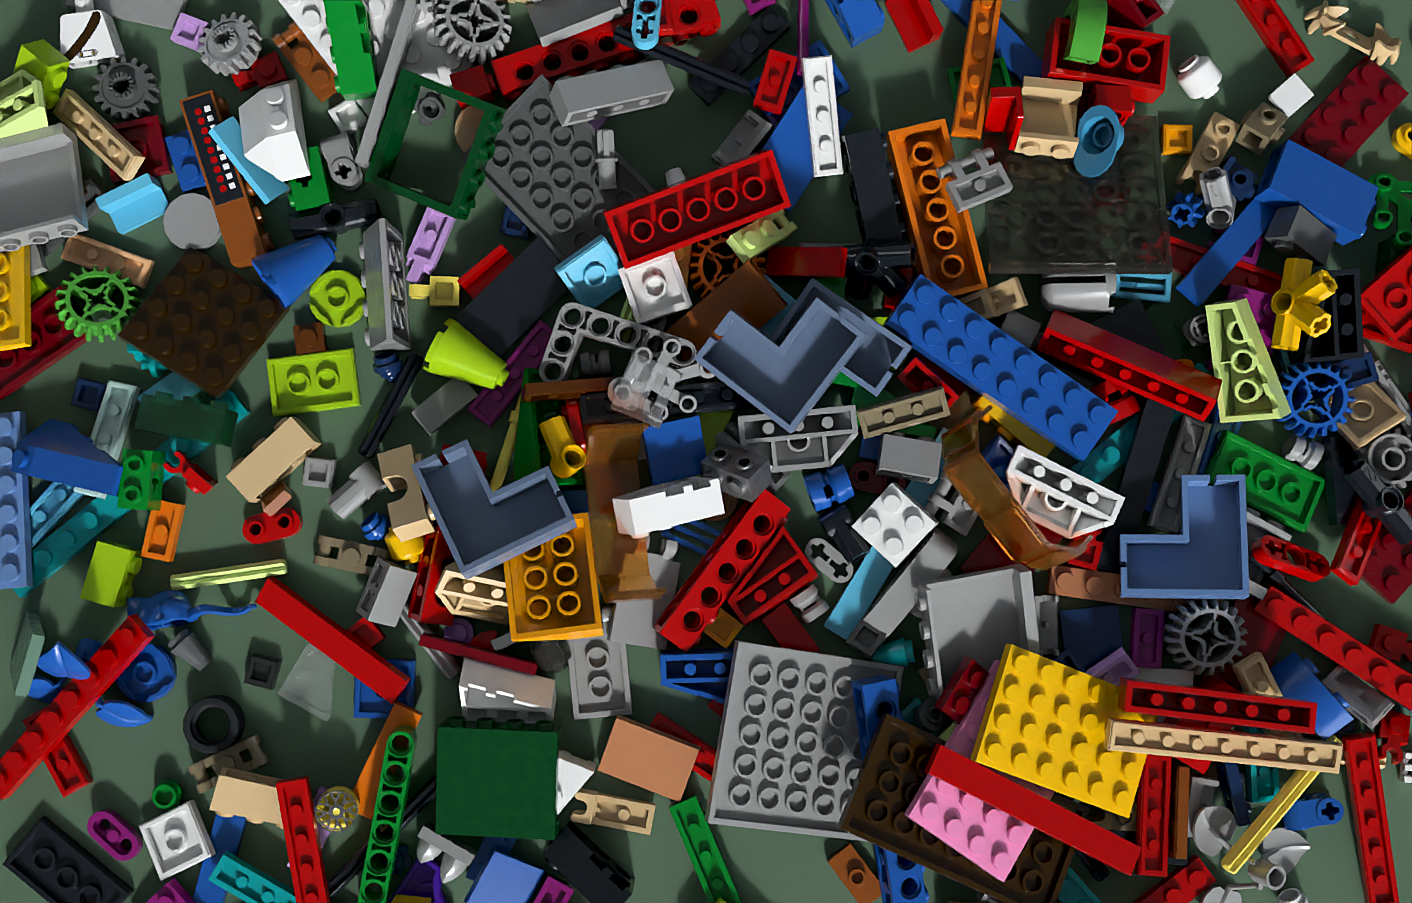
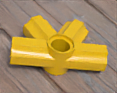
M1286 258L1281 288L1275 292L1271 299L1272 311L1276 313L1271 342L1272 348L1297 351L1301 330L1317 338L1319 335L1326 333L1332 325L1330 321L1331 315L1317 306V304L1333 295L1338 287L1335 279L1330 276L1328 271L1321 269L1311 275L1313 264L1311 260Z

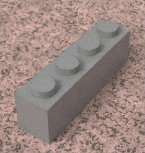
M644 59L634 65L625 66L621 64L606 71L592 70L582 76L561 77L555 82L549 96L560 124L564 127L666 104L674 91V87L663 61Z

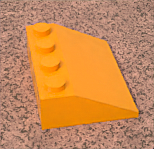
M588 512L572 514L577 525L576 528L503 562L512 642L569 640L604 635Z

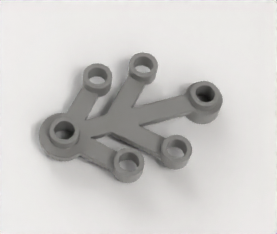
M669 337L664 340L662 344L663 350L647 378L635 381L642 366L648 364L652 359L651 350L647 346L641 345L635 349L634 359L625 375L614 378L608 385L607 393L609 399L615 405L627 406L632 403L649 412L654 420L663 421L668 416L667 406L662 402L654 403L639 394L640 392L652 390L678 404L683 412L690 413L697 407L695 397L691 394H683L668 386V384L699 375L703 378H712L715 375L710 371L705 372L703 366L697 361L695 364L664 372L672 357L678 355L681 350L680 342L674 337ZM669 342H675L677 348L675 351L669 352L666 350V345ZM646 350L648 352L647 359H638V352ZM626 387L628 389L627 395L619 396L617 394L618 388ZM686 398L693 400V404L689 408L682 406V402ZM656 407H663L665 411L663 415L656 416L654 409Z

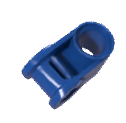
M1322 792L1304 794L1297 799L1282 817L1283 827L1286 830L1297 831L1316 826L1336 824L1342 819L1344 808L1337 799L1329 797Z

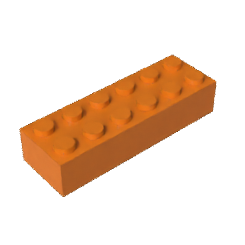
M945 118L889 131L886 135L888 144L886 152L893 168L894 183L908 239L912 240L916 245L917 263L915 266L917 274L923 275L956 299L966 297L982 289H987L988 284L969 210L957 213L945 189L946 184L953 181V178L948 176L939 179L936 173V168L945 165L946 161L955 158Z

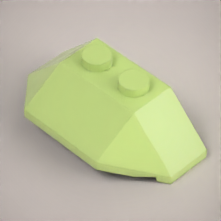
M22 69L0 82V138L48 126L46 103L42 83L39 79Z

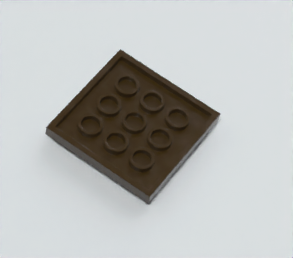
M189 247L118 336L125 343L220 401L290 309L289 307L284 309L279 299L201 251Z

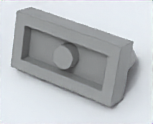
M427 822L418 834V860L420 863L428 862L437 857L442 851L445 852L441 861L440 877L442 883L449 882L463 873L467 866L472 863L478 850L452 835L435 834L436 826Z

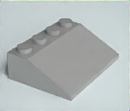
M381 218L363 232V242L359 243L360 257L365 262V271H361V282L363 288H366L367 299L363 300V312L365 317H368L369 328H365V342L367 346L370 345L371 350L377 353L411 350L404 236L385 218Z

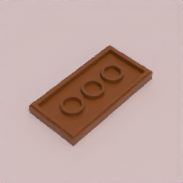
M749 259L665 331V333L692 342L697 352H699L709 337H716L719 340L723 337L718 336L714 331L730 310L737 311L760 329L788 304ZM681 348L679 355L686 362L692 357V350ZM703 367V370H704L705 372H708V371H709V370H707L705 367Z

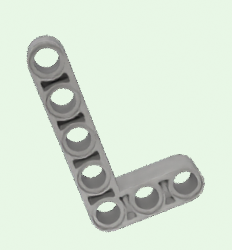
M570 302L562 306L559 311L540 365L539 373L544 382L569 380L584 336L632 353L641 345L649 348L650 342L658 338L664 341L669 337H674L680 342L681 348L692 350V357L686 362H680L676 356L672 357L668 365L677 368L695 364L696 360L694 358L698 352L693 343L688 340L578 303ZM573 311H579L581 313L579 322L573 325L568 324V315ZM598 321H608L609 326L605 333H595L594 327ZM626 330H635L636 338L633 342H622V334ZM565 338L570 339V349L566 352H559L557 348L559 341ZM669 342L666 345V350L669 352H673L677 348L675 342ZM641 350L638 352V355L648 357V352ZM661 351L657 353L652 352V359L657 360ZM560 366L562 370L560 377L556 380H550L548 377L550 368Z

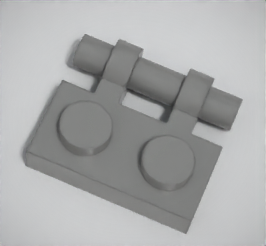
M991 147L983 150L975 149L970 151L966 157L958 160L956 158L950 159L945 162V165L936 168L939 179L948 176L953 178V181L946 184L945 189L957 213L1011 192L1013 185L1001 162L990 166L987 160L994 158V151ZM970 167L977 169V171L965 175L963 171Z
M951 461L947 470L943 469L939 476L941 481L934 493L930 492L925 510L933 517L938 508L944 510L939 522L957 533L967 536L984 503L957 476L962 466ZM951 485H953L957 489L948 502L944 498Z

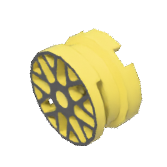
M346 786L329 788L322 793L316 805L315 817L317 823L328 832L339 833L347 830L354 824L359 813L360 803L358 796L352 789Z

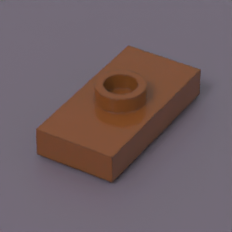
M850 841L826 859L858 903H872L881 896L878 878Z

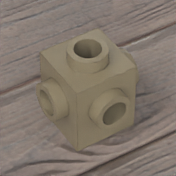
M1262 102L1255 111L1250 109L1242 119L1240 125L1243 127L1236 142L1261 156L1271 143L1276 145L1286 132V129L1282 127L1288 116Z

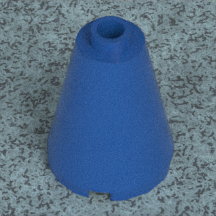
M318 234L259 255L251 260V263L262 281L271 289L273 296L279 299L281 305L286 309L336 259L334 253L337 251V248L328 236L323 238Z

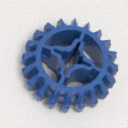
M1331 361L1298 363V366L1289 364L1287 366L1289 374L1280 372L1278 376L1283 381L1280 384L1292 413L1277 419V421H1286L1284 428L1286 430L1294 429L1295 435L1302 436L1305 433L1310 438H1314L1316 433L1319 436H1326L1327 429L1334 432L1337 431L1338 426L1336 422H1347L1343 413L1353 412V409L1348 407L1347 403L1356 400L1354 396H1348V391H1352L1355 388L1352 384H1345L1350 376L1348 374H1340L1342 367L1339 365L1331 367ZM1315 373L1322 376L1327 383L1315 386L1305 376ZM1294 388H1296V390H1297V397H1296V399L1292 402L1293 390H1294ZM1332 395V403L1329 407L1328 399ZM1310 410L1313 414H1317L1320 419L1308 422L1297 413Z

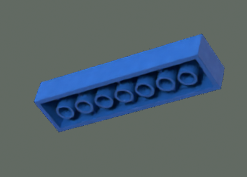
M921 274L914 278L882 325L913 346V349L1074 460L1084 461L1118 412L1111 405Z

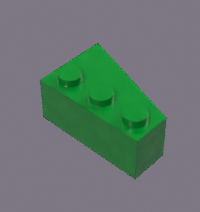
M323 0L327 31L332 46H330L331 59L333 64H336L338 74L334 75L337 93H341L346 101L375 98L380 82L368 7L363 0Z

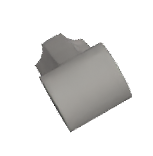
M1220 167L1209 168L1199 176L1207 210L1206 222L1214 229H1225L1233 223L1236 198L1231 193L1227 171L1220 169Z
M370 461L359 466L349 476L350 480L327 499L329 506L342 519H346L367 499L371 500L387 486L382 480L381 474Z

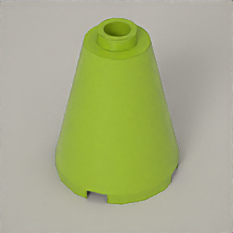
M449 318L444 323V325L448 326L445 333L438 331L425 357V361L430 364L423 366V369L432 374L493 390L497 385L502 387L509 375V371L506 370L507 363L461 324Z

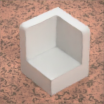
M1293 74L1268 96V99L1280 112L1290 117L1314 94L1296 74Z

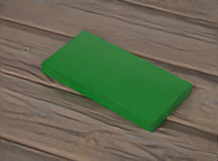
M1222 430L1204 475H1210L1208 486H1213V480L1216 475H1245L1246 506L1298 532H1306L1326 483L1325 478L1229 430Z

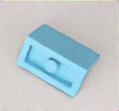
M149 173L95 198L99 208L110 214L120 234L130 232L164 215L165 210L170 204L159 180Z

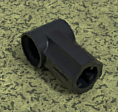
M843 502L817 517L828 537L836 543L848 565L859 561L870 553V549L861 535L852 528L855 521Z

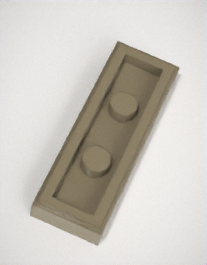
M942 385L856 409L864 439L951 415Z

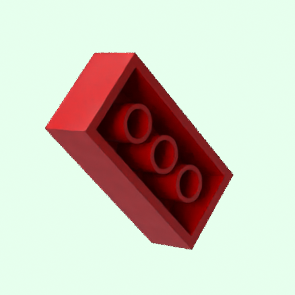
M1056 17L1046 31L1041 78L1083 82V90L1091 92L1096 84L1130 86L1131 99L1153 104L1165 91L1171 36L1106 25L1099 62L1091 65L1063 59L1070 30V19Z

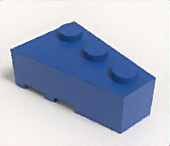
M824 0L851 48L882 31L885 15L875 0Z
M734 648L689 649L687 653L682 649L661 650V685L692 695L706 697L724 704Z

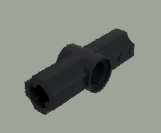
M371 198L339 205L329 203L322 208L289 214V224L294 239L299 240L318 234L334 233L341 235L348 230L371 226L378 219H381L382 216L377 199ZM336 213H341L342 216L340 222L338 224L331 225V216H333Z
M1361 460L1349 467L1343 475L1362 498L1361 506L1364 513L1371 518H1378L1400 545L1412 541V516L1404 507V497L1401 491L1393 486L1387 487L1366 460Z

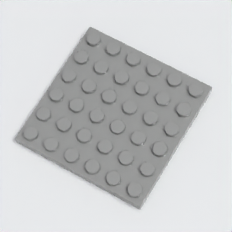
M735 640L705 821L710 824L866 841L837 828L862 765L851 681L884 674L895 678L901 688L904 666ZM882 702L877 706V715L883 710Z

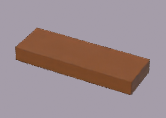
M1171 767L1168 857L1186 860L1189 767Z

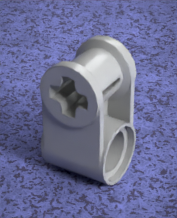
M346 131L320 140V146L333 180L347 191L359 189L363 185L364 175L361 167L355 163L358 152L350 132Z

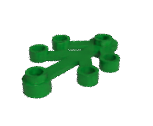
M1377 172L1368 180V182L1379 187L1375 196V215L1372 218V225L1381 230L1389 227L1393 220V214L1388 210V202L1390 201L1397 207L1396 235L1393 238V244L1398 249H1408L1412 244V231H1410L1412 200L1405 198L1401 193L1412 194V182L1397 181L1390 173ZM1378 217H1383L1387 221L1382 222L1378 219ZM1399 237H1405L1408 242L1401 241Z

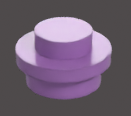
M455 618L453 619L452 626L446 625L444 636L470 643L474 636V628L468 620Z

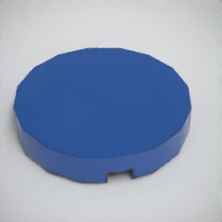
M153 643L148 644L120 674L116 682L120 691L127 698L140 702H153L164 697L173 688L177 678V665L173 656L164 647Z

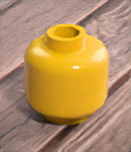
M392 526L388 528L389 533L385 535L384 540L392 560L404 561L405 565L419 561L420 554L424 549V535L401 542L392 530Z

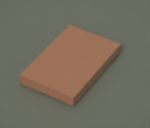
M618 715L598 771L680 802L701 746Z

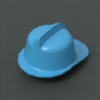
M1104 105L1093 106L1080 119L1077 133L1079 144L1074 154L1076 170L1083 176L1095 177L1105 172L1113 163L1116 151L1123 144L1125 134L1115 111L1110 107Z

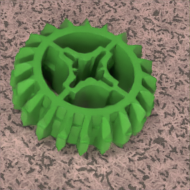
M95 264L92 266L91 272H87L84 267H81V275L79 276L70 272L71 282L62 280L61 287L64 290L56 291V297L59 300L55 302V307L57 310H60L57 314L59 320L65 321L64 327L66 330L74 329L73 333L77 338L85 333V338L88 342L94 336H98L99 342L103 343L105 340L104 336L109 335L115 341L117 339L115 332H121L139 310L136 308L141 305L140 298L135 297L138 294L137 288L130 287L132 282L129 277L121 279L122 272L120 270L111 274V269L108 265L103 269V272L99 271L98 266ZM100 286L96 289H89V287ZM114 290L124 300L121 310L116 308L115 303L111 301ZM75 298L80 299L81 304L85 306L82 317L78 316L73 310ZM101 318L110 319L104 322H96L98 319Z

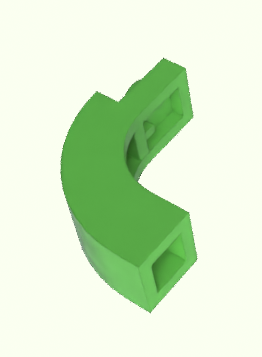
M1072 0L1071 4L1065 7L1063 18L1070 19V30L1063 59L1091 65L1099 62L1107 23V0Z

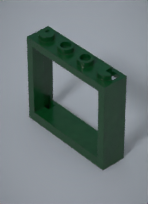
M402 68L364 180L455 219L467 220L471 208H475L476 201L474 199L478 188L485 181L486 174L484 171L488 160L494 155V142L498 132L504 126L501 123L506 109ZM421 86L484 111L452 205L390 180Z

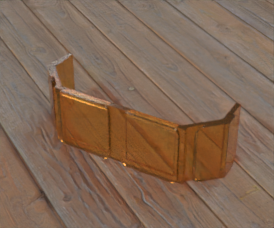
M991 405L982 410L979 409L941 435L942 457L945 459L943 470L946 477L969 507L978 513L984 521L986 529L1012 561H1015L1016 564L1023 562L1027 563L1026 566L1048 570L1080 556L1087 549L1086 545L1094 538L1091 534L1065 546L1049 543L979 453L978 421L993 408Z
M649 423L593 425L588 429L585 480L588 509L590 512L596 581H598L601 587L600 591L605 603L660 599L662 594L667 592V588L656 587L649 572L646 537L633 539L631 535L618 532L612 498L640 490L637 461L641 434L649 428Z

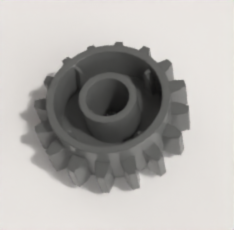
M122 56L120 63L111 58L110 67H106L103 64L100 66L104 73L102 75H94V78L99 81V85L92 86V89L99 93V95L94 97V100L102 105L101 110L110 114L116 120H120L122 117L126 121H131L132 117L143 118V114L152 112L151 107L153 104L159 102L156 99V94L161 92V89L155 85L159 79L151 73L152 69L148 65L142 64L135 57L130 60L126 56ZM127 86H130V88H128L129 91H125L126 93H124V89Z

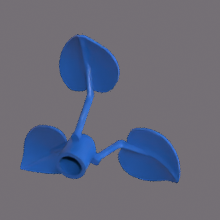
M84 638L79 641L76 651L73 653L60 641L56 642L49 650L40 655L37 666L50 675L61 677L60 680L53 683L45 677L34 676L27 696L50 704L63 690L60 687H62L67 678L88 679L91 675V670L86 663L100 649L102 644L94 639ZM102 696L96 701V706L99 707L96 710V716L114 726L137 727L150 722L154 715H147L140 708L125 701L108 700L104 702Z

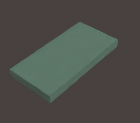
M26 611L10 665L14 695L26 697L29 694L45 640L37 613Z

